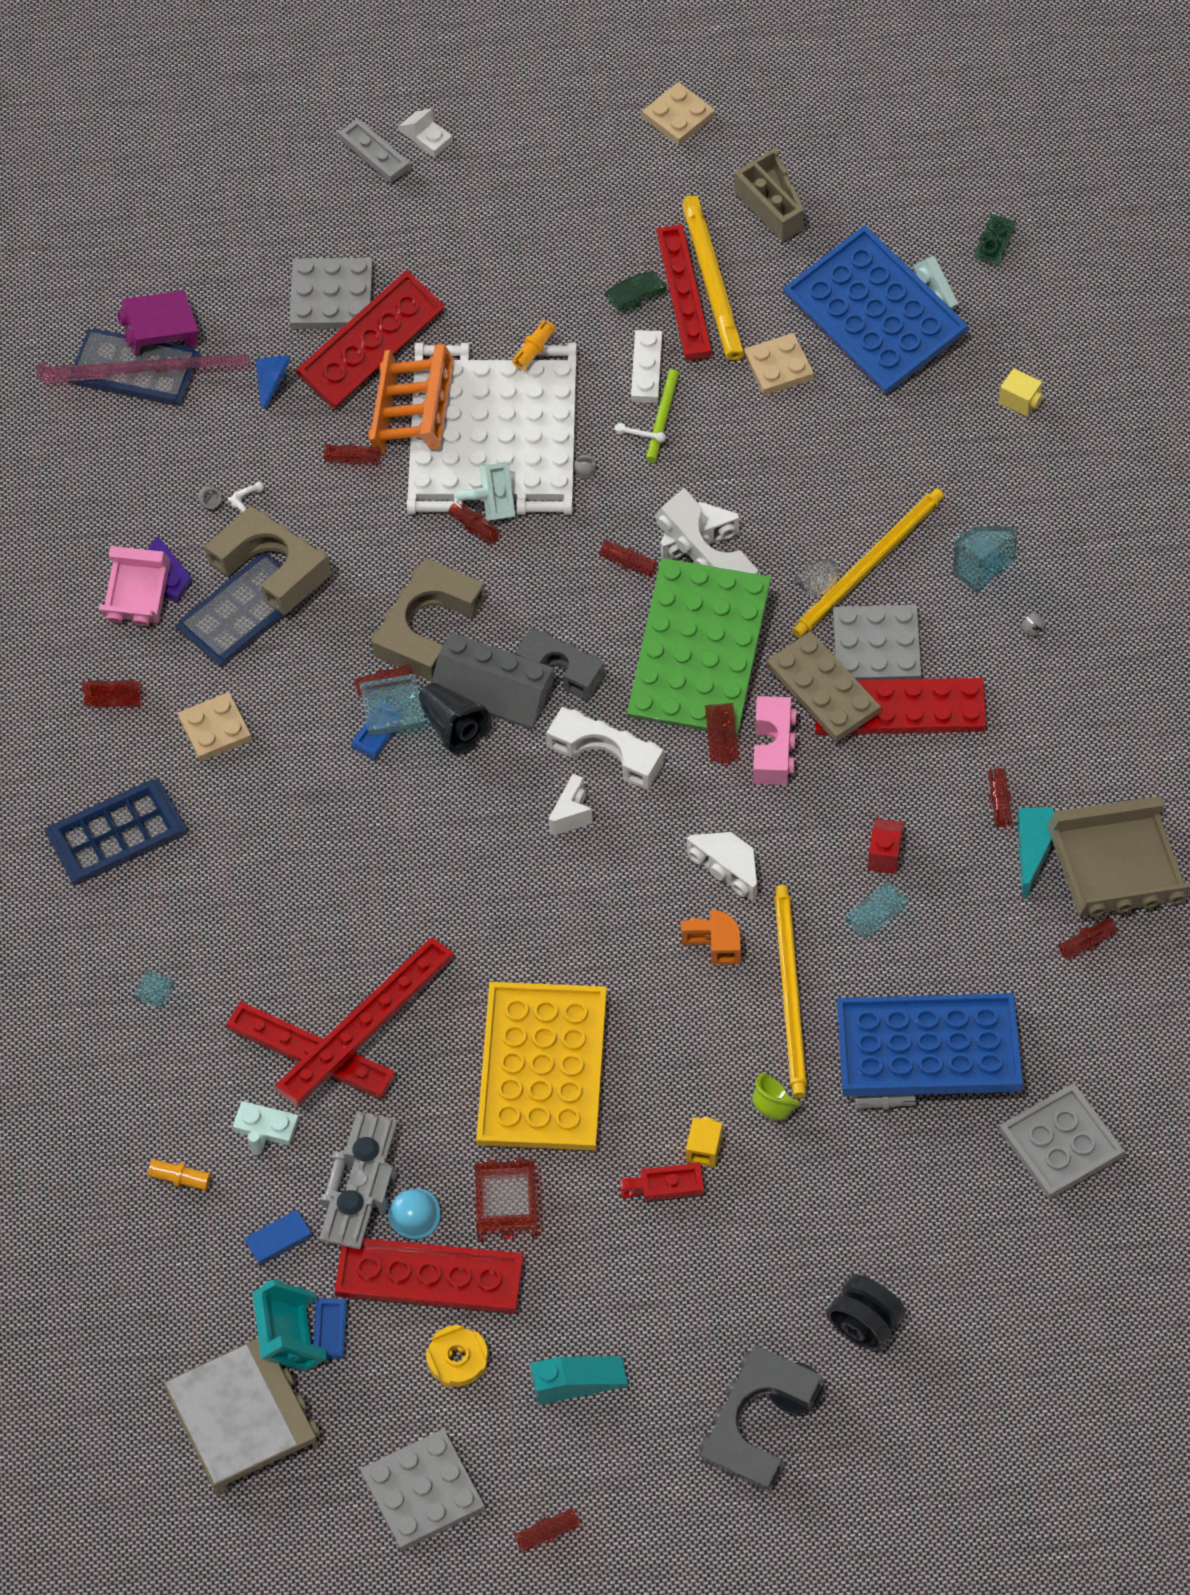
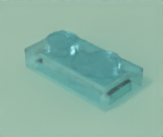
M887 881L846 914L845 921L860 936L867 939L905 908L908 900Z

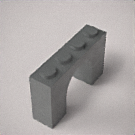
M754 1345L751 1352H745L739 1366L742 1371L737 1380L732 1379L726 1392V1396L729 1398L724 1408L720 1406L717 1409L712 1422L715 1426L711 1435L706 1434L704 1436L699 1451L702 1452L700 1456L704 1463L771 1493L784 1466L780 1458L752 1446L742 1438L739 1433L741 1412L751 1400L769 1394L781 1396L811 1410L824 1381L822 1375Z

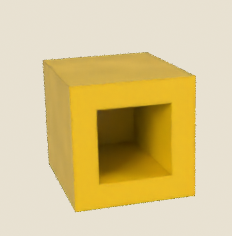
M693 1117L686 1146L687 1163H700L703 1166L716 1167L723 1136L721 1122H717L709 1117L701 1119Z

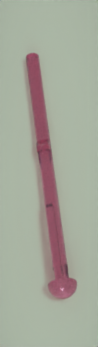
M249 354L54 367H47L46 362H43L37 367L36 375L44 383L107 379L106 374L140 372L156 369V372H162L170 369L250 364Z

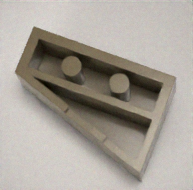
M777 147L734 172V192L782 242L803 230L804 209L793 184L791 185L787 170L782 165Z

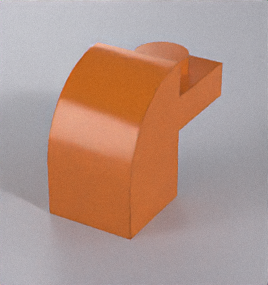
M710 910V920H703L701 918L681 920L682 945L711 944V965L741 964L740 930L736 921L731 916L722 911Z

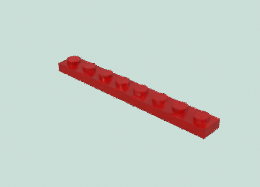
M431 937L275 1084V1091L298 1108L454 959V952Z

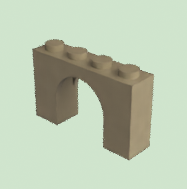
M249 506L204 546L209 564L228 577L249 558L258 553L277 551L287 555L285 563L260 585L266 603L283 615L289 613L332 574L329 566V557L323 550L315 549L302 536L297 537L284 524L276 523L265 511L260 512L252 506Z
M425 558L420 567L416 566L413 570L408 586L403 587L399 592L394 608L388 609L381 628L374 631L371 637L374 657L432 681L437 658L443 645L413 632L408 626L410 618L417 611L429 606L446 607L473 618L485 599L484 582Z

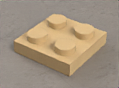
M679 82L642 110V118L678 146L715 117L714 108Z
M794 333L744 349V357L763 396L814 380L813 370Z
M229 692L177 713L178 719L200 762L252 741L251 734Z

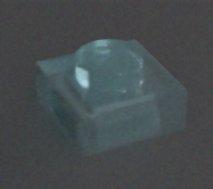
M146 970L134 992L135 999L162 1009L174 986L173 979Z

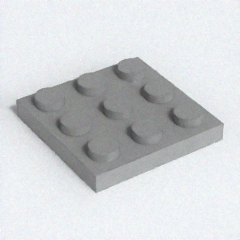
M372 258L293 259L290 329H341L371 302Z
M917 605L833 607L835 657L856 680L921 679Z
M1074 1083L999 1125V1132L1049 1200L1121 1159L1125 1154L1124 1149Z
M444 1429L360 1468L361 1475L400 1551L406 1550L485 1511V1506Z

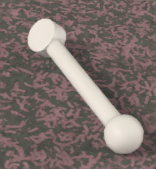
M618 423L614 427L618 435L629 433L653 438L659 443L666 440V435L663 432L656 434L627 428L623 423Z

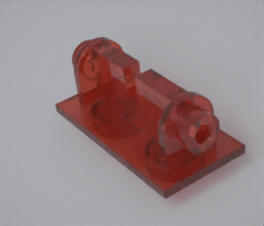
M130 678V680L92 681V679H88V681L82 682V692L84 693L83 706H140L141 681H134L133 678Z
M733 703L705 705L710 762H728L739 759Z

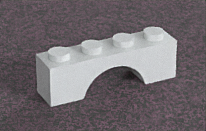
M685 488L670 499L654 515L658 526L675 539L677 547L683 553H687L695 564L754 574L759 571L741 550L720 552L710 547L704 541L698 524L703 508Z
M561 707L546 732L547 748L571 758L590 749H601L612 753L622 764L623 780L646 790L650 789L664 765L663 749L655 743L644 742L635 738L629 732L618 731L609 727L603 721H595L585 717L577 710Z

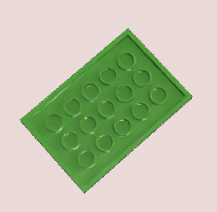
M661 558L627 717L738 737L768 599L771 576Z

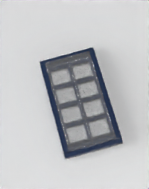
M96 328L88 329L69 375L68 382L81 387L168 405H181L201 354L200 351H196L193 348L169 343H158L141 346L140 355L134 356L131 347L126 346L124 334Z
M268 553L260 554L183 616L175 625L176 628L219 667L226 665L286 616L266 603L260 586L281 565ZM305 597V598H304L298 605H296L292 610H294L297 606H299L302 602H304V601L307 599V597Z
M158 778L151 779L54 823L44 830L73 885L87 881L188 833Z

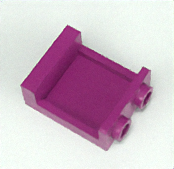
M184 290L122 299L121 310L117 312L118 323L120 326H124L125 343L127 347H131L134 356L140 355L141 346L183 340L185 347L196 348L199 330Z

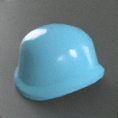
M405 1190L396 1196L388 1212L389 1224L396 1233L410 1240L427 1238L435 1232L439 1225L440 1206L435 1196L427 1190Z

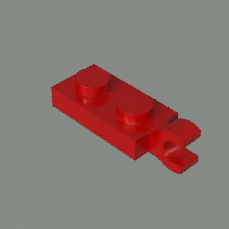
M700 1163L640 1169V1177L621 1179V1196L624 1199L633 1198L643 1193L644 1201L704 1195Z

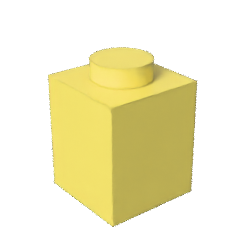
M1013 368L1000 387L999 403L1028 416L1033 408L1037 409L1043 400V394H1041L1042 382Z

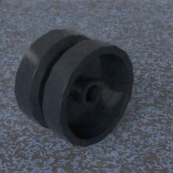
M854 1274L848 1278L841 1288L842 1296L834 1298L826 1310V1316L833 1327L851 1342L868 1350L879 1351L883 1349L890 1339V1330L897 1328L905 1317L906 1310L902 1302L885 1286L866 1276Z

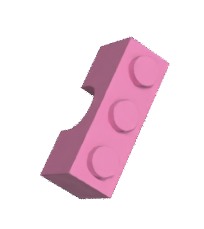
M757 696L756 735L769 736L775 741L768 745L754 746L753 784L788 785V774H794V757H789V750H795V733H790V725L796 726V709L791 708V697Z

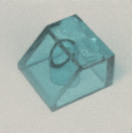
M973 526L968 532L959 534L954 541L952 574L977 593L1015 561L1018 529L1014 526Z

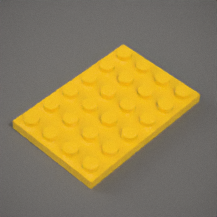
M489 982L476 1136L477 1145L596 1151L607 987Z

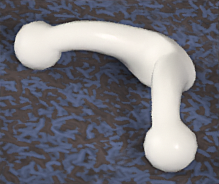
M256 482L253 486L235 491L233 496L228 498V501L231 502L233 508H238L243 513L246 507L241 502L242 497L253 491L262 492L264 485L261 482Z

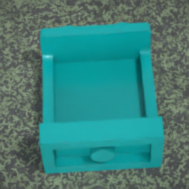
M281 1280L267 1281L264 1286L253 1292L261 1359L305 1372L327 1360L325 1348L312 1345L310 1340L306 1307L317 1300L315 1292L305 1290L303 1287H295L283 1283Z

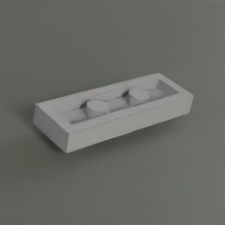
M358 118L338 132L339 139L390 183L410 169V162Z

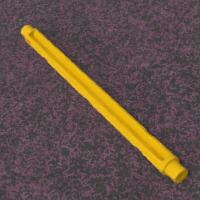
M935 488L930 494H926L821 600L813 605L797 621L798 624L792 628V633L797 638H801L806 632L809 633L833 607L848 595L875 566L938 507L939 502L944 498L943 492Z
M779 885L775 887L776 896L774 897L777 919L790 1087L792 1088L794 1098H804L806 1096L807 1079L805 1074L790 904L791 896L788 894L787 886Z

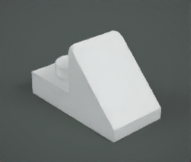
M432 109L414 112L397 127L398 131L433 157H436L453 143L452 135L434 122Z
M572 774L548 819L550 834L557 835L593 822L592 809L582 805L586 797L583 777Z

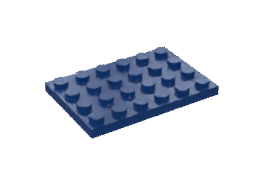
M866 225L783 287L784 294L885 395L898 387L969 331L968 325Z
M1014 993L837 998L842 1097L1022 1092L1023 1081Z

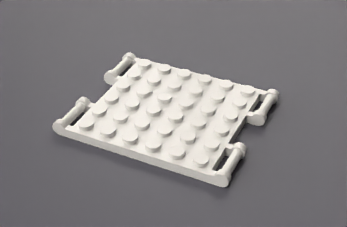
M415 343V361L424 360V356H433L435 345ZM469 343L446 345L451 355L460 356V360H454L441 445L439 449H429L421 437L411 438L407 515H416V512H454V515H462L463 501L457 500L455 493L458 490L482 488L479 465L508 462L513 500H517V515H526V512H564V515H572L577 343L544 345L542 353L536 356H568V360H532L525 371L515 367L512 360H469ZM430 370L414 372L413 383L426 381L430 376ZM427 392L413 394L412 405L422 404L426 400ZM423 414L412 416L411 427L419 426L422 423ZM417 500H454V501H417ZM526 500H564V501H526Z

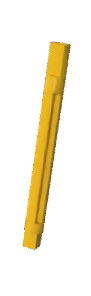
M685 196L682 203L684 215L725 357L727 360H740L744 356V351L698 196Z

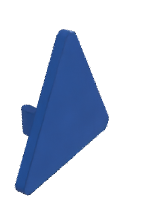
M283 355L257 359L256 369L260 406L262 408H267L275 390L283 389L279 383L281 378H289L285 370L290 362V356Z

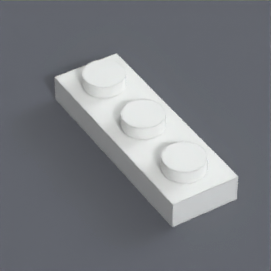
M635 330L631 402L658 403L662 331Z

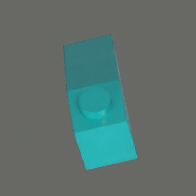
M1053 807L1018 808L1017 831L1022 898L1029 896L1053 848V841L1047 827L1054 814Z
M621 1356L557 1357L530 1363L531 1378L538 1405L628 1387Z

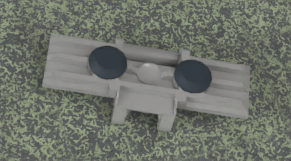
M356 1112L344 1152H335L333 1154L332 1161L334 1164L325 1195H321L319 1201L322 1206L328 1208L319 1241L361 1249L373 1205L378 1207L379 1212H386L388 1201L385 1198L388 1183L393 1184L396 1178L395 1169L392 1165L386 1163V1159L397 1125V1119ZM345 1167L352 1168L346 1191L338 1192Z

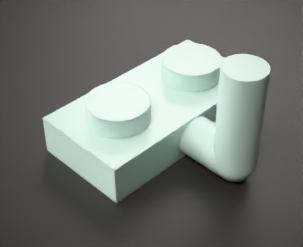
M934 256L913 265L916 275L950 308L958 304Z
M508 462L479 465L482 488L458 490L455 493V497L459 501L484 499L486 520L515 516Z
M242 1101L233 1124V1132L248 1135L251 1153L253 1155H260L266 1140L290 1146L299 1117L296 1114Z

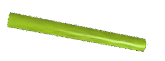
M671 369L668 371L652 433H664L679 376L677 370ZM653 438L650 440L646 455V461L650 463L656 462L661 443Z

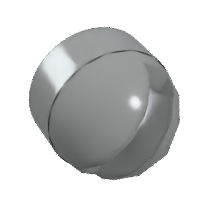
M580 455L576 458L574 463L576 476L581 479H588L594 476L596 463L591 456Z
M206 486L198 493V501L205 508L214 509L221 503V493L214 487ZM210 490H211L212 493L207 497V499H206L205 502H204L203 499L206 497V495H207V494L210 492Z
M1033 611L1022 622L1020 629L1030 636L1039 635V632L1035 629L1037 627L1044 629V620Z

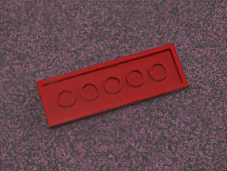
M406 270L302 363L295 373L334 410L380 368L385 350H390L394 356L444 310L445 305Z
M983 678L857 680L881 706V713L848 735L986 732ZM815 720V735H829Z
M364 1238L361 1249L341 1246L334 1293L335 1297L516 1314L524 1258L523 1253Z

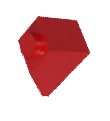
M875 818L869 847L868 871L897 873L904 822Z

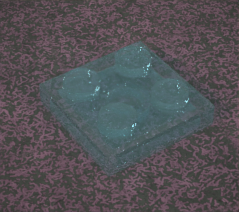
M415 674L359 683L369 736L425 727Z

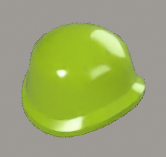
M760 1073L757 1076L752 1102L763 1116L775 1121H781L802 1105L800 1101L791 1098L783 1085L766 1073Z

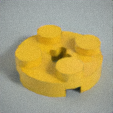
M453 1325L439 1330L433 1336L426 1352L427 1365L433 1377L440 1381L444 1387L451 1388L469 1385L486 1372L488 1361L487 1346L483 1337L475 1330L472 1332L469 1329H464V1326ZM457 1350L459 1354L465 1353L466 1356L462 1357V1361H451L449 1358L452 1357V1351Z

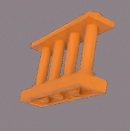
M445 344L435 345L433 356L427 360L397 363L390 350L384 351L383 362L380 363L381 375L372 428L368 431L369 441L374 445L379 455L385 454L387 440L421 437L429 449L440 448L454 358ZM430 370V376L424 382L396 385L399 373ZM427 392L426 400L422 404L393 407L394 396ZM423 414L422 423L419 426L389 429L391 418Z

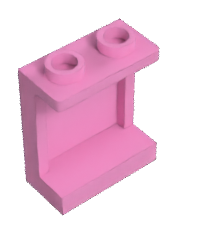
M110 546L108 557L113 561L105 605L100 604L99 611L106 617V620L115 623H122L123 620H132L134 624L148 626L149 622L159 623L171 560L162 551Z

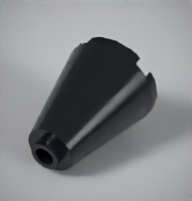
M438 683L428 684L421 689L418 702L447 750L456 755L466 754L479 745L477 741L482 735L486 738L492 724V716L483 705Z

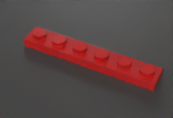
M683 225L656 228L657 240L684 359L689 361L711 357L710 342Z
M242 1001L239 1002L226 1023L227 1030L296 1062L301 1061L323 1040L321 1037ZM354 1053L330 1077L382 1100L396 1076L395 1071Z

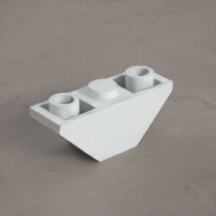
M698 503L703 508L699 516V531L708 545L722 539H730L739 533V516L737 513L706 503ZM665 532L661 540V558L676 559L684 555L685 553L677 547L675 539L668 532Z
M732 832L690 835L687 838V854L694 863L704 865L716 879L724 880L731 885L739 896H746L751 901L757 898L754 850L750 845Z

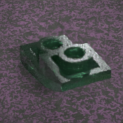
M991 214L985 231L980 236L973 257L999 265L1013 236L1016 221Z
M652 270L634 275L606 290L604 296L618 311L640 307L643 298L665 294L667 285Z

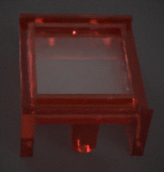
M517 1158L510 1162L485 1160L482 1163H474L478 1242L484 1241V1231L501 1230L502 1238L511 1239L514 1237L513 1230L531 1229L532 1239H538L535 1160L528 1161L524 1158Z

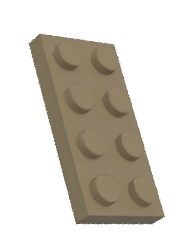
M812 631L766 660V666L835 742L881 713V706Z

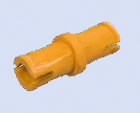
M542 320L534 333L526 337L523 341L524 345L512 359L515 367L525 371L536 355L542 353L545 343L556 331L555 326L551 322L547 321L546 323V320Z
M153 1158L149 1166L148 1177L173 1182V1185L180 1187L182 1184L207 1191L211 1173L187 1168L186 1164L183 1163L175 1165Z

